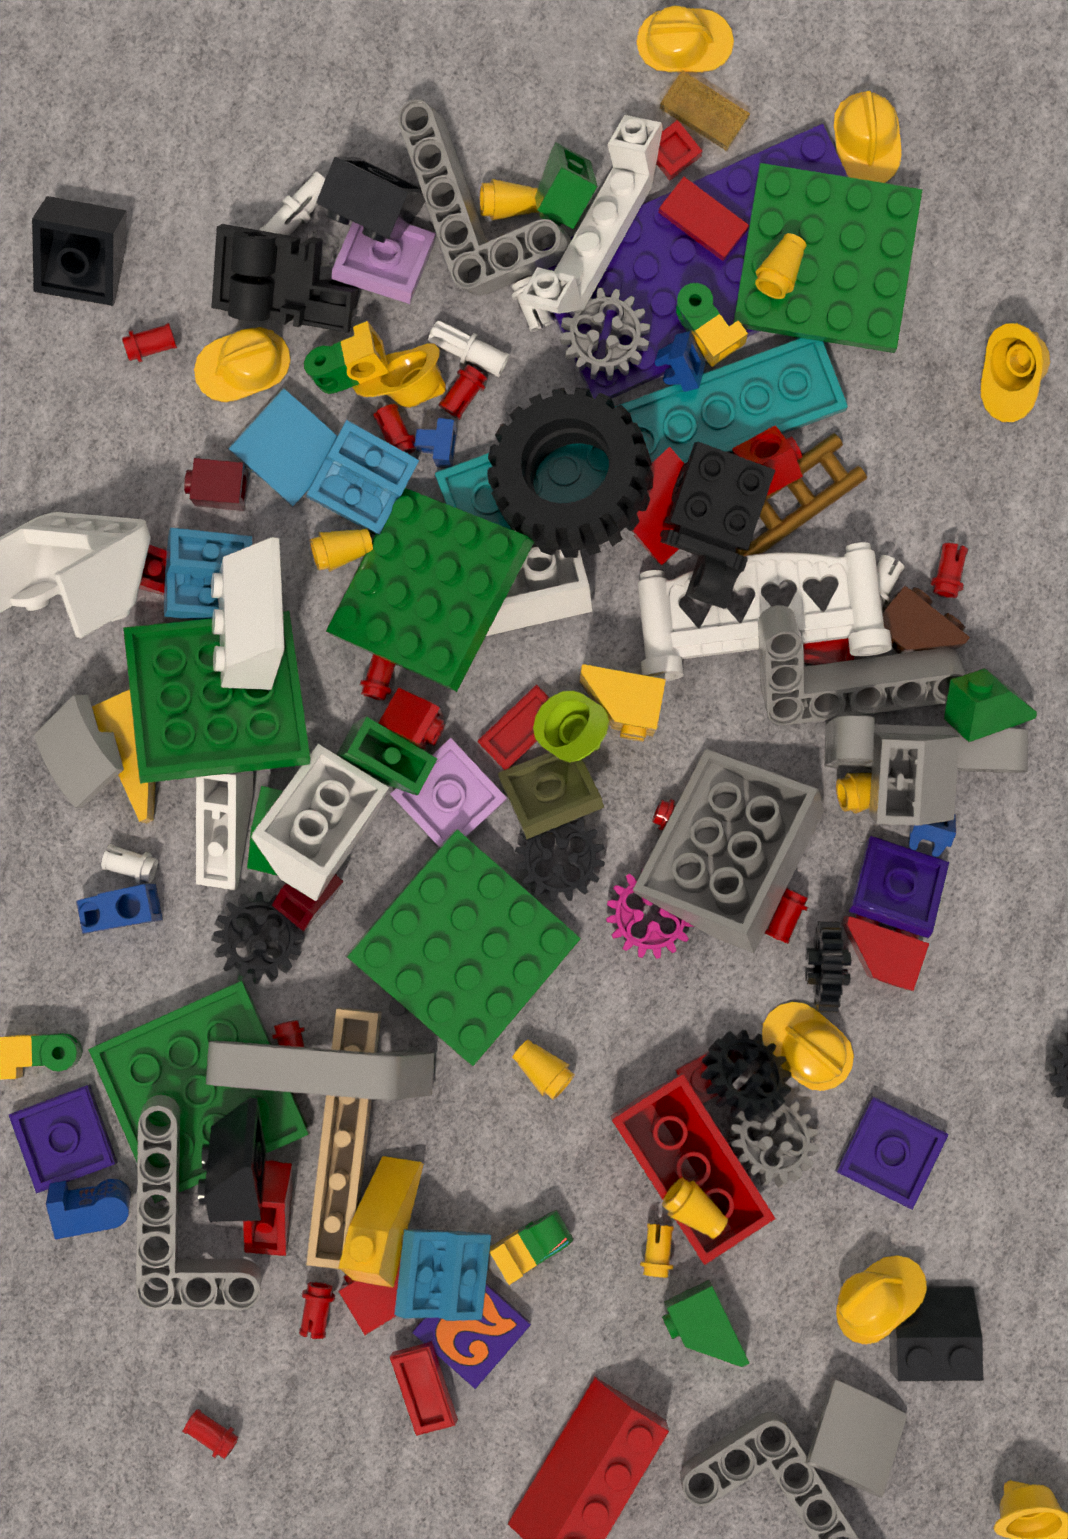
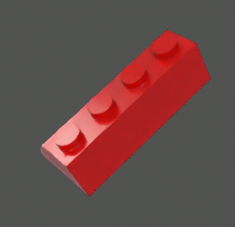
M683 1073L644 1093L610 1115L614 1125L662 1200L672 1185L679 1179L684 1178L687 1182L695 1181L722 1214L728 1218L725 1228L714 1239L676 1220L704 1265L776 1219Z
M594 1376L513 1512L508 1525L523 1539H606L669 1433L667 1421Z

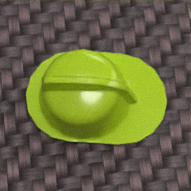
M574 690L562 691L550 697L539 709L533 727L535 739L544 749L560 760L566 762L580 761L589 756L594 750L598 751L600 749V744L607 734L609 717L607 711L601 705L584 694Z

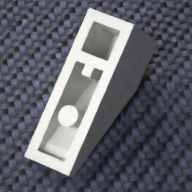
M253 771L196 777V884L230 890H236L238 887L253 798Z

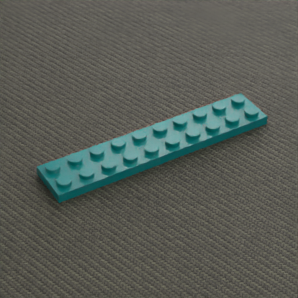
M799 338L704 373L698 389L684 392L681 385H672L620 404L630 413L633 423L638 424L651 462L670 447L684 463L688 462L694 442H701L725 452L733 453L732 448L775 425L782 434L842 413L848 408L823 341ZM570 444L560 447L551 452L539 465L533 482L535 492L539 497L554 503H571L584 499L592 494L605 479L609 468L608 457L599 448L587 444ZM489 453L435 473L445 504L511 529L491 494L493 490L488 482L487 469L492 467L488 459Z

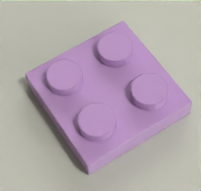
M352 222L333 266L332 279L410 304L434 246L436 233L409 225L401 238H386L385 243H382L362 234L364 227Z
M452 738L432 754V756L437 758V761L419 795H413L399 789H395L390 793L439 847L454 829H458L467 837L507 800V797Z

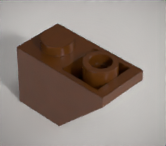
M905 585L882 611L884 629L890 630L892 649L898 654L938 648L958 649L970 637L963 632L965 626L961 621L949 613H945L944 616L931 606L933 603L932 599L916 587L909 589Z

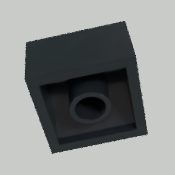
M335 156L316 204L328 209L326 216L345 225H349L351 220L364 227L362 234L378 242L385 243L386 238L398 239L402 237L425 204V199L420 187L361 158Z
M46 196L32 218L33 292L113 306L117 296L126 251L127 210Z
M248 1098L211 1126L209 1144L202 1145V1168L207 1171L206 1179H199L198 1201L199 1205H206L209 1222L260 1221L262 1217L266 1145L258 1099Z
M927 1286L922 1304L889 1334L890 1372L898 1382L983 1381V1337L973 1286Z

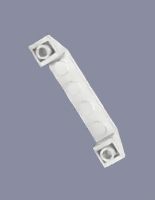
M628 115L623 116L608 143L613 166L610 174L556 269L551 271L537 267L519 298L521 305L557 314L583 310L652 188L663 129L661 122Z

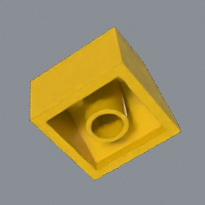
M582 664L579 682L590 698L607 711L609 725L612 729L621 731L620 738L644 742L646 735L653 737L658 726L666 679Z

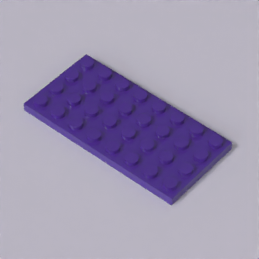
M822 123L692 183L749 225L760 163L848 177ZM671 192L641 206L590 298H596L598 288L603 289L605 297H611L613 291L618 289L620 291L619 300L623 302L630 296L634 297L632 310L636 311L643 308L645 310V317L639 323L650 324L649 334L641 337L649 341L647 351L637 350L642 357L641 363L638 366L629 361V373L626 376L619 369L614 370L612 380L608 381L605 371H599L598 376L594 380L591 379V368L586 366L584 370L580 371L592 398L595 399L597 394L603 393L613 399L663 376L665 369L672 368L671 365L667 364L656 367L654 362L658 350L671 344L676 334L687 332L676 315L677 297L685 285L700 283L709 288L713 295L714 307L728 326L733 324L748 230L726 259L722 261L658 213L659 207ZM554 245L545 248L542 251H547L551 249ZM557 265L547 268V270L554 271ZM609 309L604 312V328L599 333L598 349L592 353L596 359H604L607 356L605 353L606 341L608 336L611 335L612 320L618 316V313L614 310ZM552 312L561 333L570 332L561 327L562 318H573L569 312L560 314ZM586 323L578 326V331L582 334H587V332L592 330L591 326ZM745 329L748 333L747 337L760 332L756 330ZM623 334L622 337L618 338L619 343L622 345L632 343V338L629 335Z

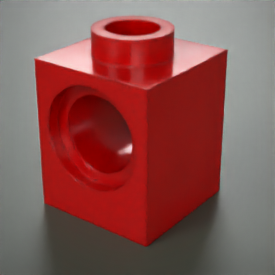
M776 425L732 448L734 455L775 470L767 496L803 477L797 461L802 458L799 446L792 436L785 438Z

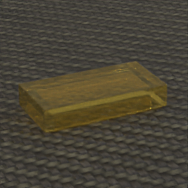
M683 70L660 103L661 110L725 151H728L750 116L749 112Z

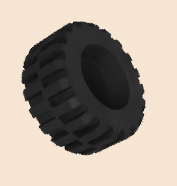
M577 387L574 394H567L565 388L552 389L553 396L542 399L541 394L529 398L531 403L529 407L522 410L518 406L509 414L512 419L509 426L505 424L500 425L495 434L499 445L493 444L489 450L488 459L492 467L487 469L488 482L493 490L491 494L513 531L528 536L534 541L533 545H538L541 552L553 556L556 553V549L561 550L564 558H577L578 550L586 549L590 556L600 553L599 545L607 541L610 542L612 547L622 541L620 532L625 527L629 531H633L640 522L637 512L638 510L642 512L647 510L650 502L648 490L653 488V473L650 467L652 462L638 424L633 423L630 413L622 405L615 407L612 398L603 393L597 394L594 399L590 390ZM570 444H587L605 452L609 460L606 477L601 485L586 498L571 503H554L539 497L535 492L533 482L536 471L541 462L554 450Z

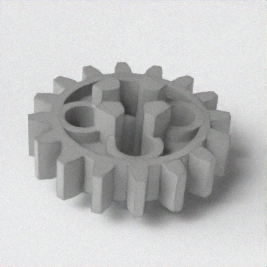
M598 288L596 298H590L583 310L569 312L573 318H562L561 327L570 331L560 335L561 344L571 345L565 351V358L570 360L577 357L576 371L580 372L587 366L591 368L590 375L591 379L594 380L598 376L599 371H605L608 381L612 380L614 370L619 369L624 376L628 375L629 361L638 366L641 363L642 357L637 350L647 351L649 341L641 337L649 334L650 324L639 323L645 317V310L643 308L633 311L635 298L630 296L624 302L619 300L620 291L618 289L613 291L611 297H605L603 289ZM611 309L616 311L618 316L612 320L611 335L608 336L606 341L605 353L607 356L604 359H596L592 353L598 349L599 333L604 328V312ZM586 323L591 326L592 330L587 332V334H582L578 331V326ZM623 334L629 335L632 338V343L622 345L619 343L618 338L622 337Z
M797 1101L790 1107L785 1106L784 1103L776 1112H772L763 1120L757 1115L751 1121H747L744 1112L740 1111L735 1117H732V1120L737 1125H731L726 1131L728 1136L735 1138V1141L730 1143L729 1146L733 1152L738 1153V1160L741 1165H745L748 1168L746 1173L750 1179L755 1174L759 1175L760 1184L763 1187L767 1186L772 1178H774L778 1188L783 1187L788 1182V1178L796 1182L803 1176L801 1170L807 1171L814 1164L808 1156H813L819 1151L817 1145L810 1143V1140L818 1134V1130L807 1128L806 1123L812 1117L810 1114H805L801 1117L797 1114L800 1105ZM774 1115L780 1119L781 1126L770 1138L767 1135L776 1126L774 1118L770 1119V1116ZM747 1130L754 1131L752 1135L758 1141L751 1140L747 1135ZM787 1140L794 1141L798 1147V1151L791 1150L793 1146L790 1142H787ZM775 1143L778 1146L769 1155V1160L775 1165L769 1166L764 1160V1155Z

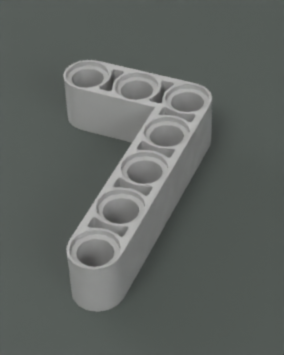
M414 99L405 103L399 112V127L455 284L473 295L482 296L533 275L537 267L547 269L557 265L568 248L571 238L566 231L551 220L541 219L487 242L443 116L423 100ZM423 115H428L426 126L416 131V124L419 118ZM441 152L440 163L435 168L429 169L431 157ZM454 189V200L448 206L442 207L443 196L449 190ZM467 227V238L463 243L456 245L455 236L457 232ZM550 233H555L556 241L554 246L547 251H542L541 244L544 237ZM513 249H518V259L515 264L505 267L504 261L507 253ZM480 265V277L475 282L469 283V271L474 266Z
M776 605L769 607L759 616L760 688L768 717L773 723L778 725L799 724L834 719L838 716H857L947 703L950 680L966 675L959 654L951 648H938L804 667L803 641L794 612L786 606Z
M838 716L825 725V767L872 769V762L874 761V732L959 736L957 771L1028 772L1027 729L1008 728L972 742H967L953 727L875 724V718L869 716Z
M209 1041L206 1084L376 1100L409 1099L432 1095L435 1053L424 1051L370 1053L244 1042Z
M166 1095L153 1096L144 1104L138 1122L137 1299L143 1306L153 1310L248 1309L255 1305L261 1292L262 1275L257 1264L246 1259H178L180 1110L176 1101ZM154 1111H162L169 1116L171 1122L166 1126H155L150 1122L148 1115ZM153 1153H162L167 1156L170 1164L162 1168L154 1167L148 1161V1156ZM152 1195H162L168 1200L169 1205L165 1208L157 1209L148 1203L147 1198ZM159 1236L167 1241L168 1246L161 1250L153 1249L147 1243V1239ZM155 1277L161 1278L167 1283L168 1287L159 1291L153 1290L147 1285L146 1281ZM194 1278H204L211 1286L206 1290H195L190 1286L189 1281ZM237 1278H246L252 1282L253 1286L248 1290L242 1291L234 1288L231 1283Z
M775 1412L759 1414L688 1460L681 1469L680 1481L685 1497L692 1504L707 1506L768 1467L813 1539H836L838 1537L860 1539L816 1468L806 1464L808 1456L787 1422L781 1415ZM776 1426L782 1430V1436L777 1443L766 1444L761 1441L762 1432L766 1428ZM730 1451H744L747 1454L745 1462L738 1467L728 1466L725 1463V1458ZM800 1463L805 1466V1472L800 1479L788 1480L784 1477V1471L790 1464ZM697 1473H705L711 1477L710 1485L703 1490L691 1488L689 1481ZM813 1501H826L828 1508L823 1515L812 1517L807 1514L808 1506Z

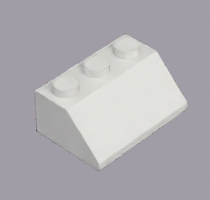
M271 537L223 557L220 572L212 574L211 597L218 598L219 609L213 610L212 633L220 635V646L214 647L213 669L214 671H221V688L272 690L284 651L280 542L279 538Z
M537 544L533 545L486 636L592 612L590 588L580 550H578L577 558H564L561 550L556 549V553L552 556L541 552Z
M318 744L310 754V764L301 766L255 829L252 839L282 881L317 901L379 812L389 787Z

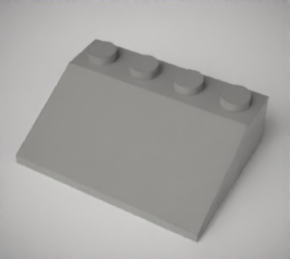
M705 749L633 888L634 893L716 939L755 953L825 811L819 790Z

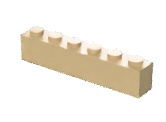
M344 1007L337 1008L332 1049L376 1053L378 1050L382 1012ZM326 1095L306 1261L308 1266L339 1269L347 1231L360 1204L372 1099Z

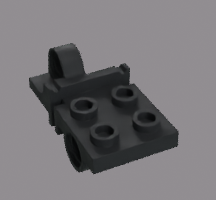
M226 224L217 226L211 308L228 311V315L232 318L244 321L274 319L279 320V324L283 325L293 320L294 327L307 325L348 333L351 330L352 310L357 306L358 287L333 279L320 280L323 239L311 237L300 244V237Z
M694 442L688 462L684 464L676 480L672 493L673 506L670 515L666 516L665 523L675 526L674 530H662L660 537H662L660 542L699 556L685 596L722 609L727 608L735 582L740 573L744 571L748 557L735 553L736 549L748 550L775 473L774 469L704 443Z

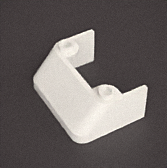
M54 512L36 517L1 536L0 613L11 606L26 607L28 611L38 610L47 606L50 603V598L60 594L77 638H83L109 621H116L130 614L129 609L136 603L151 537L146 521L133 518Z

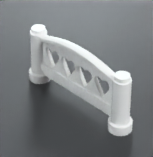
M860 542L846 546V554L843 557L793 552L745 556L748 557L745 569L738 576L733 590L738 593L742 588L749 587L754 590L755 597L742 623H739L727 608L722 609L712 605L700 629L697 628L679 606L680 599L687 592L693 571L671 580L665 578L664 571L650 570L640 574L638 593L645 660L641 661V672L645 676L672 681L684 675L682 659L759 650V616L763 611L771 607L761 595V591L768 584L780 587L785 582H791L797 587V591L788 608L795 614L803 644L848 638L850 654L854 656L878 655L892 649L890 630L884 629L875 552L871 550L870 543ZM831 576L837 579L838 587L825 612H822L803 590V584L808 579H816L821 582L823 578Z

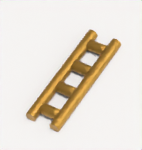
M832 433L804 453L801 459L797 460L802 475L818 463H821L834 483L816 496L813 495L802 478L786 485L801 506L782 520L767 500L783 488L766 496L760 519L768 530L751 541L748 550L736 549L735 553L742 556L763 554L867 479L865 472L860 466H856L847 472L834 455V452L843 446L837 434Z

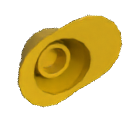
M674 5L656 11L647 17L639 28L636 42L639 55L643 61L657 71L707 72L725 64L732 53L734 38L729 24L716 12Z
M871 91L850 95L840 103L834 115L836 152L848 177L886 183L895 175L901 163L900 129L895 108L886 98L876 93H871Z
M1006 323L996 328L988 339L981 379V398L989 414L1001 422H1016L1026 417L1035 405L1040 382L1047 374L1050 365V352L1046 343L1039 337L1038 332L1031 331L1029 328L1018 323Z
M262 327L241 329L219 338L203 348L197 356L194 367L195 381L202 393L212 400L230 402L267 390L281 382L287 374L290 365L289 348L283 338L272 330Z
M428 343L410 350L387 354L386 359L389 373L352 388L357 395L363 397H376L387 394L399 405L408 408L442 395L446 390V384L436 363L440 356V349L436 344Z
M789 1002L777 1006L765 1019L762 1028L763 1044L766 1047L772 1043L776 1045L773 1054L776 1057L785 1056L787 1060L781 1065V1068L791 1072L792 1077L811 1090L825 1091L836 1088L846 1080L853 1066L854 1054L851 1043L843 1032L820 1012H817L816 1009L805 1003Z
M895 1255L884 1257L870 1265L863 1272L855 1273L849 1277L840 1288L836 1308L837 1323L843 1334L853 1342L865 1345L877 1343L888 1336L897 1326L912 1315L924 1300L927 1284L926 1276L921 1267L910 1258Z
M1012 1480L1004 1483V1495L999 1505L1000 1519L995 1522L993 1527L997 1535L1010 1539H1068V1513L1061 1509L1049 1487L1037 1484L1029 1485Z

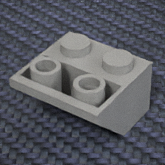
M874 732V761L872 762L869 816L876 824L925 825L954 820L959 736Z

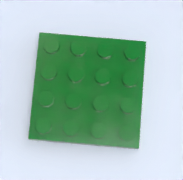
M760 163L733 323L739 320L744 329L895 353L898 346L923 189ZM785 234H795L801 237L807 246L804 250L794 289L792 292L787 293L783 299L769 297L762 293L755 285L757 279L756 270L783 239Z
M405 488L401 496L394 502L392 512L381 533L376 534L372 541L373 550L366 553L326 632L457 692L534 541L524 534Z
M283 611L284 651L272 690L221 688V671H214L213 669L214 647L220 646V635L212 633V618L123 628L140 784L310 764V752L290 611Z
M454 829L345 957L468 1064L474 1066L581 938L458 829Z
M244 980L88 1049L137 1164L138 1122L146 1101L156 1095H166L174 1099L178 1104L180 1110L179 1193L198 1185L199 1179H206L207 1170L202 1168L201 1153L202 1145L209 1144L211 1126L248 1098L258 1099L266 1154L310 1134L293 1092L206 1084L209 1041L272 1045ZM154 1111L148 1115L150 1122L155 1126L162 1127L171 1122L169 1116L162 1111ZM153 1153L148 1156V1161L154 1167L162 1168L170 1164L167 1156L162 1153ZM162 1195L151 1196L154 1204L166 1199Z

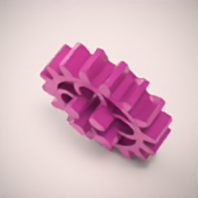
M631 874L626 875L628 887L624 889L621 886L615 885L613 889L619 895L617 901L608 900L606 904L610 908L615 909V915L606 918L607 923H616L618 927L611 934L612 938L623 936L626 941L622 949L627 951L635 945L638 947L637 956L640 958L644 957L647 949H652L655 959L660 958L662 947H666L671 953H675L674 941L679 939L680 941L687 942L689 938L683 932L684 927L694 926L659 907L657 913L660 917L670 918L674 921V931L670 934H665L661 931L660 924L650 921L646 925V934L642 938L633 937L631 927L634 923L643 919L644 913L639 909H631L627 906V896L634 893L633 888L637 881ZM641 897L644 905H653V903Z

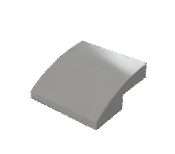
M73 695L34 734L38 749L51 776L75 808H83L124 770L114 733L98 731L88 695Z
M835 1379L830 1384L806 1464L840 1477L842 1482L881 1498L887 1485L907 1414L872 1395Z

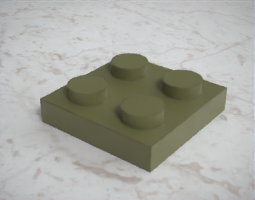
M548 752L497 773L526 839L605 808L602 797L583 760L566 762Z

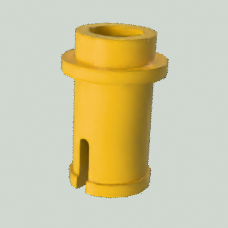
M647 1223L645 1261H640V1266L644 1267L643 1275L668 1278L669 1270H673V1265L669 1263L674 1226L661 1225L660 1229V1224Z

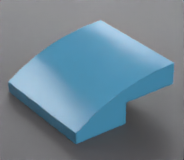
M282 388L228 449L254 474L264 480L289 505L294 506L311 487L338 436L302 403Z
M346 420L305 497L364 529L367 528L369 532L375 535L380 534L392 512L394 502L403 493L419 460Z
M170 528L165 570L164 617L194 620L211 619L213 610L219 609L218 598L211 597L212 574L220 572L223 557L251 546L252 536Z
M404 1229L394 1315L404 1319L482 1320L491 1235L463 1231Z

